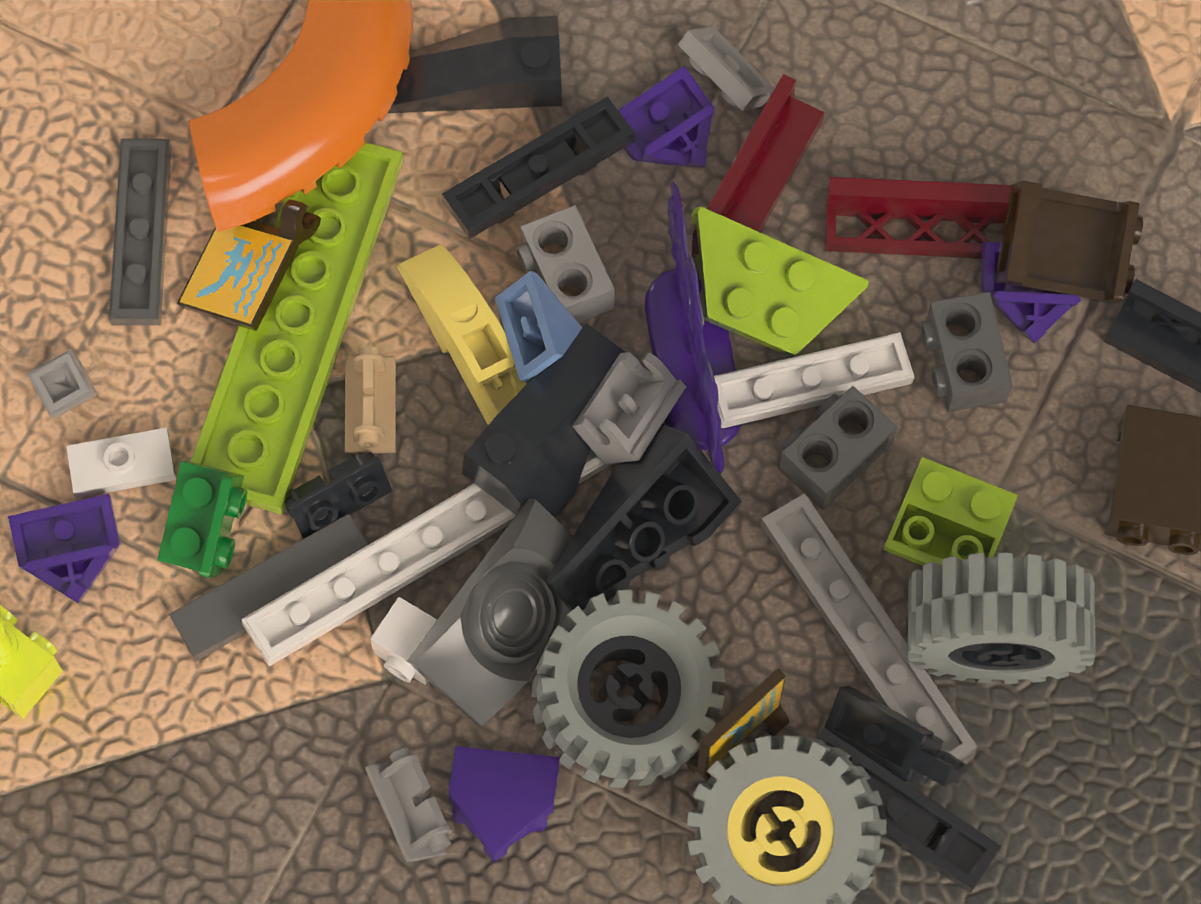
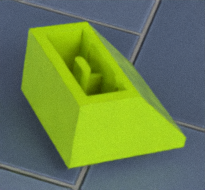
M922 457L883 550L922 566L930 562L943 565L944 558L954 556L961 560L968 559V554L983 553L985 557H994L1018 495Z

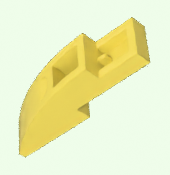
M440 244L398 264L397 268L443 354L449 352L486 423L489 425L527 383L519 380L505 331L493 311L460 264L444 245Z

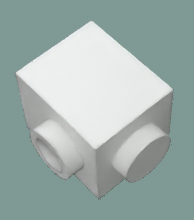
M398 597L370 639L374 654L386 661L384 667L397 678L408 683L414 678L426 685L428 680L413 668L407 660L436 623L437 619Z

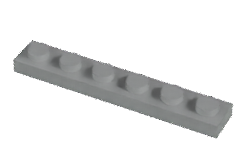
M805 493L761 519V527L879 702L934 732L935 736L944 741L940 750L950 753L959 760L974 753L977 745L926 670L918 669L914 666V662L909 661L908 644Z

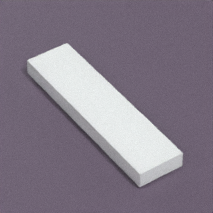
M900 332L714 376L718 386V412L721 418V429L820 406L831 395L837 393L841 397L852 386L863 395L912 384L915 378Z

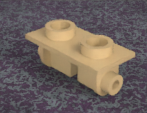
M362 347L359 349V355L355 358H345V454H356L359 451L361 454H366L370 451L372 453H396V357L383 358L379 356V349L376 347Z

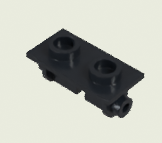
M359 451L352 458L329 470L333 481L325 484L319 475L296 489L292 488L289 490L290 496L284 501L285 509L290 517L294 518L303 539L347 514L351 515L365 506L374 503L393 491L378 456L375 457L371 451L362 455Z

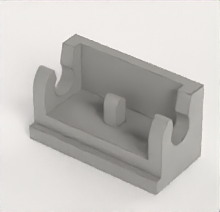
M630 352L620 353L572 425L604 464L638 461L686 388L683 382L676 380L666 366L651 353H648L643 360V363L650 371L646 370Z

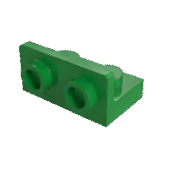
M187 460L181 461L157 561L199 571L201 576L209 578L220 575L222 568L227 569L230 566L235 550V539L229 538L234 518H241L247 501V489L241 488L244 475Z

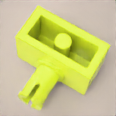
M0 605V703L24 719L63 670L54 657L58 650L37 632L33 631L27 637L14 626L18 620Z

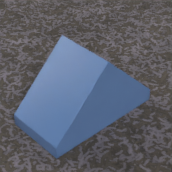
M529 271L495 297L519 380L529 381L561 358L582 329L581 325L535 272Z

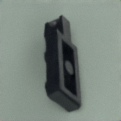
M849 685L839 688L825 724V729L905 782L915 781L924 785L927 784L930 778L942 786H947L950 783H959L966 764L950 753L940 750L944 741L935 736L934 732Z

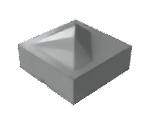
M72 349L27 373L49 416L54 419L98 395L79 357Z

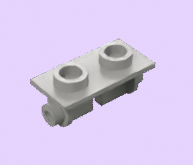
M403 748L390 755L392 762L365 767L406 862L445 855L446 851L444 848L451 844L448 835L452 831L450 826L447 825L435 797L427 798L425 801L422 800L421 794L431 787L419 763L418 755H412L409 748Z

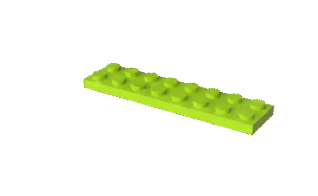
M365 142L360 150L340 169L334 166L316 181L317 187L304 195L300 190L283 200L274 227L280 228V216L283 206L288 199L305 203L308 206L306 212L318 215L321 218L319 228L311 238L299 245L258 330L254 331L241 326L238 327L191 462L244 475L241 488L247 489L246 505L283 515L285 509L284 501L289 497V490L292 489L404 162L403 152Z

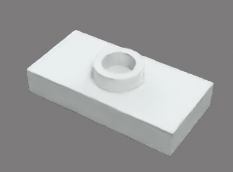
M167 427L66 446L72 488L76 499L176 480Z

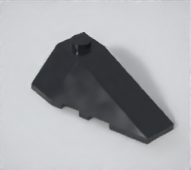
M558 16L508 18L409 52L410 61L407 70L402 72L396 86L398 94L387 114L562 106Z
M586 323L565 354L534 376L497 414L464 453L462 475L515 515L518 514L528 499L532 498L536 499L556 519L573 499L591 451L589 445L572 425L619 354L626 352Z
M662 424L638 461L621 462L616 465L545 582L571 611L577 606L584 610L591 598L601 594L605 595L607 601L615 596L618 590L628 588L631 579L651 567L657 570L670 562L669 556L687 545L697 546L708 539L742 501L687 433Z

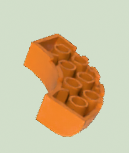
M308 0L306 16L300 34L288 55L275 71L259 86L235 102L210 114L188 120L203 188L217 232L249 223L277 211L275 204L300 190L304 195L317 187L316 181L334 166L340 169L365 144L363 137L377 120L382 122L398 94L396 86L403 70H407L410 61L411 34H414L411 0Z

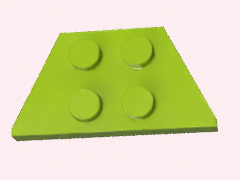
M700 206L694 208L692 212V225L697 226L699 254L695 255L697 275L701 281V292L699 295L704 320L786 356L797 355L868 286L869 280L706 208Z

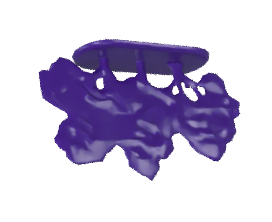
M672 181L671 197L668 200L667 211L669 219L668 233L671 238L672 257L676 264L675 269L663 272L652 281L645 295V316L652 355L656 356L666 366L676 380H681L686 386L666 417L665 423L669 427L687 433L701 451H708L711 463L714 465L715 470L721 474L725 461L722 447L737 436L742 424L721 429V418L718 412V386L714 376L736 371L729 331L707 322L703 318L699 295L701 292V281L697 275L693 258L688 253L687 229L679 188Z

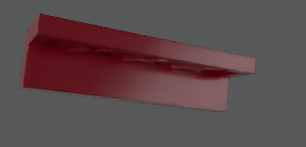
M784 74L782 75L706 208L760 233L824 118L823 111L794 98L795 79ZM697 226L693 231L691 257L693 258L699 254Z
M830 177L826 198L825 251L981 258L982 243L990 242L981 231L991 223L1005 224L1011 185ZM837 216L857 217L868 229L857 238L836 237ZM892 219H906L917 231L907 240L893 239L883 227ZM941 221H955L966 234L957 242H943L932 229ZM971 222H979V223L974 226ZM873 235H876L879 239H875V238H871V237H872ZM924 237V238L927 239L928 241H919V240Z

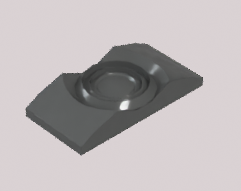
M528 499L407 660L413 668L471 721L480 726L494 716L529 681L539 654L548 643L557 626L561 627L566 616L571 612L545 581L573 535L536 499Z

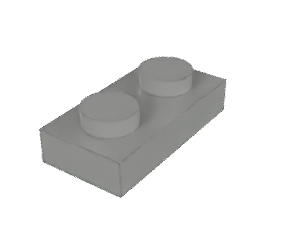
M713 26L688 30L679 42L678 46L689 56V62L693 68L701 74L709 76L721 89L722 97L730 105L742 111L766 105L774 88Z

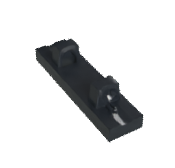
M607 96L443 192V203L456 219L466 236L471 239L496 223L500 224L509 219L518 210L579 174L583 175L592 170L601 161L635 142V132ZM500 182L508 191L510 196L504 198L501 191Z
M823 727L816 736V739L826 741L825 744L832 748H840L851 756L849 760L855 766H862L871 777L866 781L872 791L879 792L883 805L878 806L880 820L886 819V834L883 835L971 894L1002 846ZM938 825L937 830L934 833L931 841L927 846H925V842L927 841L935 827Z

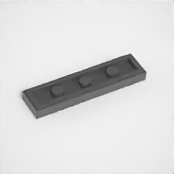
M121 139L109 308V321L111 325L161 326L172 150L170 139Z
M347 514L170 613L169 616L195 662L246 634L247 631L242 625V618L361 550L368 544L350 514Z

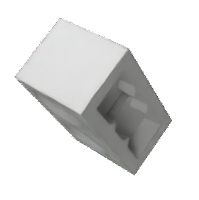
M576 205L520 226L522 245L516 247V253L525 274L529 271L537 273L578 323L615 309V289ZM550 243H558L565 247L562 252L557 254H549L542 250L545 245ZM568 285H578L585 290L578 296H567L561 292Z

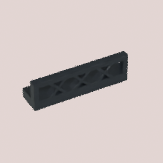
M1136 279L1104 342L1201 393V312Z

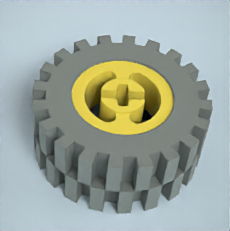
M790 735L766 736L756 738L755 742L740 744L729 750L730 756L728 758L717 760L707 770L712 776L707 783H699L693 795L694 798L699 799L697 811L688 812L687 826L695 827V840L687 841L690 856L699 855L702 867L695 871L701 882L712 883L716 889L712 896L720 904H851L856 900L855 896L860 890L866 889L875 877L871 872L875 864L881 863L885 848H880L881 835L886 834V819L880 820L878 806L883 805L879 792L872 791L866 780L871 777L862 766H855L849 760L851 756L842 749L832 748L825 744L826 741L812 737ZM779 790L793 792L800 795L804 800L802 809L791 805L772 808L778 819L782 822L790 820L794 822L796 828L790 832V837L797 848L805 847L810 843L813 836L814 821H817L821 828L820 843L817 851L805 865L796 870H782L767 862V853L777 856L797 853L790 840L778 841L774 833L780 829V825L773 813L763 814L759 818L756 826L757 837L755 840L750 835V820L756 806L766 796Z

